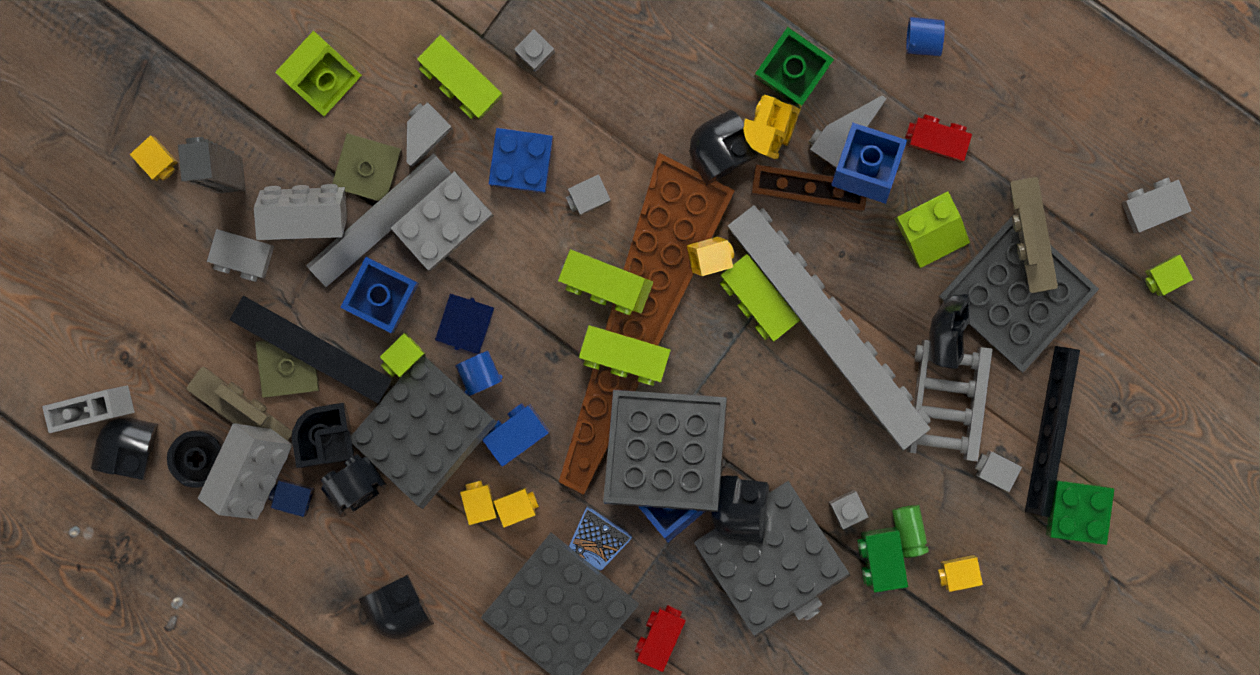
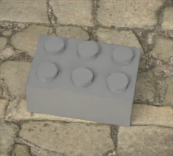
M454 171L395 223L391 229L426 269L432 271L494 215Z
M325 184L321 188H309L307 185H297L292 187V189H281L279 186L265 187L264 190H260L254 205L256 240L343 237L347 222L345 187H338L336 184Z
M233 423L198 499L218 515L258 519L293 444L272 429Z

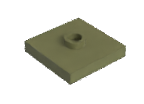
M347 133L332 184H336L338 187H345V192L380 201L390 192L402 149Z
M267 341L255 342L262 398L320 391L317 369Z

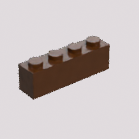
M757 164L754 169L751 195L857 212L865 211L867 199L866 197L831 186L834 179L832 176Z

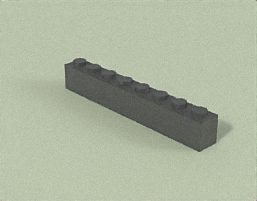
M204 137L187 138L186 144L178 145L182 182L217 194L246 191L243 160L241 156L234 154V151L213 143L209 139H204Z

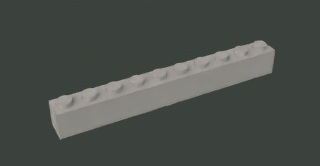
M753 205L728 225V230L798 316L802 324L894 441L904 451L930 431L931 428L928 426L931 422L930 418L921 408L917 411L910 403L913 397L904 386L898 388L892 379L896 376L886 363L882 366L875 358L878 355L877 351L869 341L865 343L861 341L857 336L860 330L851 319L846 321L839 312L843 309L833 296L828 299L822 290L825 286L818 276L814 274L811 277L805 270L808 264L798 252L793 255L787 247L790 241L781 230L775 232L771 227L770 223L773 220L765 209L761 208L758 210Z

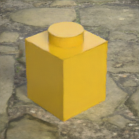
M151 135L130 153L131 157L155 181H158L160 178L164 181L175 172L174 166L178 163L157 138Z
M714 237L687 245L693 273L705 276L733 268L734 250L728 240Z
M482 480L465 484L466 490L461 491L460 494L468 524L472 525L497 518L498 515L490 485H483Z
M527 488L520 489L493 501L503 527L535 516V508L539 507L534 492L528 493Z
M975 555L941 562L942 569H938L939 581L941 586L946 585V589L949 592L983 585L978 558Z

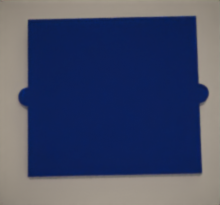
M450 293L435 340L454 346L455 350L461 348L480 354L494 307L476 302L475 298L467 299Z

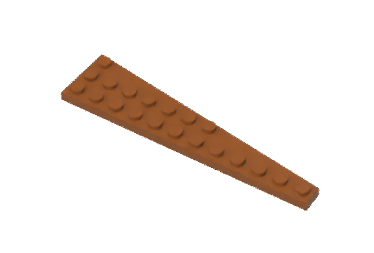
M661 153L658 154L623 269L654 283L642 313L632 311L631 315H627L615 310L616 304L613 303L605 330L659 345L694 274L690 264L687 245L712 238L735 190L717 181L706 185L699 172ZM600 365L599 370L593 368L559 483L585 494L608 447L613 390L636 391L640 383L638 382L639 376L628 373L627 378L611 374V367Z

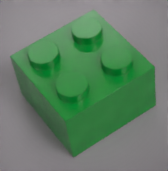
M787 27L756 71L754 77L800 109L834 61V58Z
M1056 480L1051 513L1047 521L1046 535L1051 538L1107 545L1115 488Z
M895 527L861 532L862 539H857L859 556L865 558L866 567H861L866 587L869 586L874 593L907 588L908 582L899 530Z

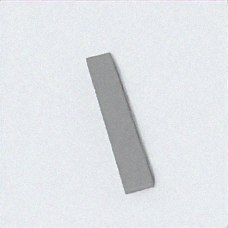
M433 153L344 231L343 237L336 238L306 266L327 287L391 231V227L452 173Z

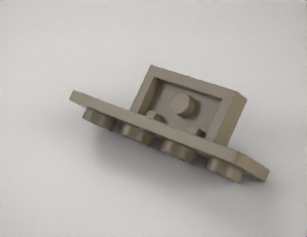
M1037 177L1010 182V189L1015 215L1012 216L1014 231L1019 233L1020 243L1017 244L1020 261H1024L1029 292L1036 293L1057 289L1058 284L1039 180Z
M205 367L200 368L187 386L189 392L232 423L269 428L287 441L292 436V430L267 413V407L255 398L252 401L243 395L245 391L233 382L227 384Z

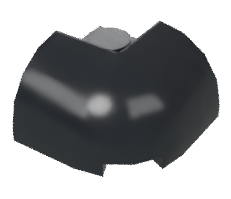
M729 110L703 123L695 130L691 137L689 152L695 167L706 185L730 174L733 169L758 156L757 151L752 149L746 141L743 130L744 122L733 110Z
M970 294L953 295L946 299L932 318L929 332L930 360L938 366L957 369L964 358L963 331L970 322Z
M344 402L314 407L305 411L297 419L292 429V444L296 468L328 465L330 463L347 461L354 456L351 437L352 430Z
M118 418L108 422L100 430L97 437L91 469L107 474L145 480L158 424L133 418Z
M731 475L721 476L718 512H711V519L715 528L725 537L733 540L762 543L767 519L765 509L769 492L768 482L742 480L738 476Z
M408 574L358 599L377 633L389 639L398 640L406 638L434 624Z

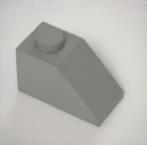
M428 102L424 106L419 103L408 114L411 118L407 121L406 162L412 168L453 129Z

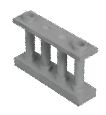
M922 340L921 345H917L915 350V362H919L913 407L917 411L921 408L929 418L963 422V425H967L966 437L962 436L961 439L924 434L908 447L907 452L916 453L917 445L960 450V453L964 454L963 459L978 461L992 349L978 347L977 353L973 352L972 355L964 354L960 365L971 366V369H975L973 381L969 380L966 383L926 377L928 361H931L930 341ZM924 389L967 394V397H971L970 409L966 408L965 411L923 406Z

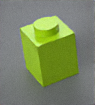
M1174 255L1145 271L1148 276L1145 278L1148 288L1152 293L1156 292L1158 296H1164L1194 280L1181 255Z
M404 333L380 356L384 361L381 366L392 377L395 374L402 377L426 353L407 333Z

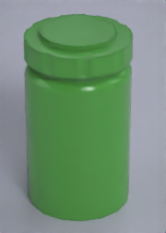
M920 505L893 509L895 527L900 532L903 557L911 558L928 553V546H925L927 540Z

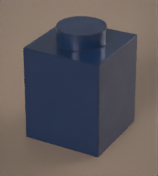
M281 479L272 488L268 500L273 501L271 505L273 509L305 517L309 510L314 488Z

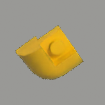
M764 94L757 104L754 121L748 119L744 121L743 130L746 141L757 152L769 158L778 159V151L782 144L786 146L789 144L801 109Z

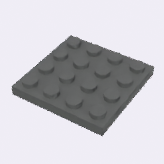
M1011 216L938 297L945 301L953 295L970 294V322L968 324L1023 373L1093 297L1099 288L1050 244L1058 287L1057 289L1030 293L1024 261H1020L1017 244L1020 243L1019 233L1014 231Z
M423 355L399 379L351 437L352 444L368 457L418 507L424 509L496 425L497 421Z
M613 390L603 503L718 512L727 397Z
M789 481L768 493L765 509L767 519L762 543L733 540L725 537L716 528L694 542L755 638L851 576Z
M550 532L481 618L551 675H581L634 612L639 603Z

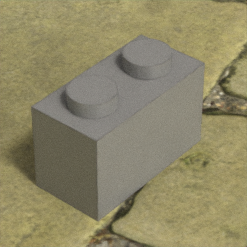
M1168 177L1153 183L1155 188L1144 193L1143 188L1127 194L1128 200L1121 203L1133 233L1142 232L1191 212L1179 180L1171 182Z
M216 229L207 262L214 264V270L229 274L230 269L241 272V278L256 282L257 277H266L274 246Z

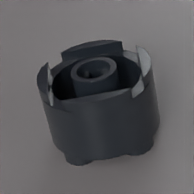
M200 429L185 432L177 437L167 452V466L172 476L187 487H203L223 446L222 438L211 431ZM197 451H199L200 456L204 457V461L200 462L199 466L197 461L192 460V456L196 455Z
M357 454L344 463L346 466L338 473L334 470L321 479L323 483L321 490L340 517L346 516L344 510L351 508L354 512L380 494L377 491L379 486L383 489L387 487V484L368 457L362 458Z

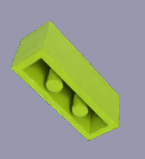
M441 35L417 58L422 64L418 69L429 80L435 77L440 81L442 85L439 89L449 99L455 96L463 104L459 108L470 119L476 116L481 120L503 97V94Z
M571 249L558 279L559 282L567 284L565 290L580 296L582 291L591 294L590 300L602 305H606L607 301L615 303V310L627 315H631L632 311L642 313L654 283L651 280Z
M748 254L737 261L733 268L727 269L720 275L723 281L719 284L729 296L732 294L736 295L740 300L737 306L747 318L751 315L758 323L755 329L764 340L770 338L774 342L800 321Z
M588 325L579 358L584 359L583 365L598 370L600 365L611 367V374L627 378V374L631 373L639 376L638 382L654 386L655 381H662L671 350Z

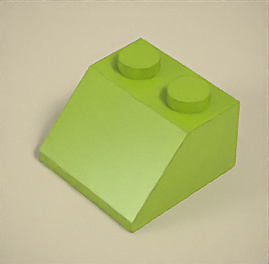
M314 31L275 72L324 117L362 76Z
M948 191L894 218L919 269L970 243L962 218Z

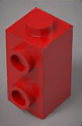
M925 114L923 118H916L914 123L909 122L905 134V139H909L908 147L960 163L965 160L972 137L971 133L966 132L967 127L956 123H951L950 127L939 124V118Z
M667 605L666 609L660 606L657 612L652 610L646 626L650 628L646 638L642 636L639 638L634 652L638 653V662L661 672L664 671L686 621V618L681 616L683 611L671 605Z

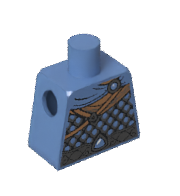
M587 506L569 547L601 571L631 540L632 535Z

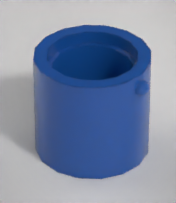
M910 17L907 28L906 54L941 56L945 33L944 20Z
M485 351L455 365L466 389L465 393L469 396L502 382L503 376L499 375L489 351Z

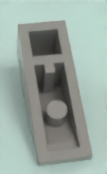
M880 96L827 125L823 131L817 128L808 141L812 145L809 152L836 170L852 122L867 127L887 98Z
M128 385L42 406L49 433L135 413Z

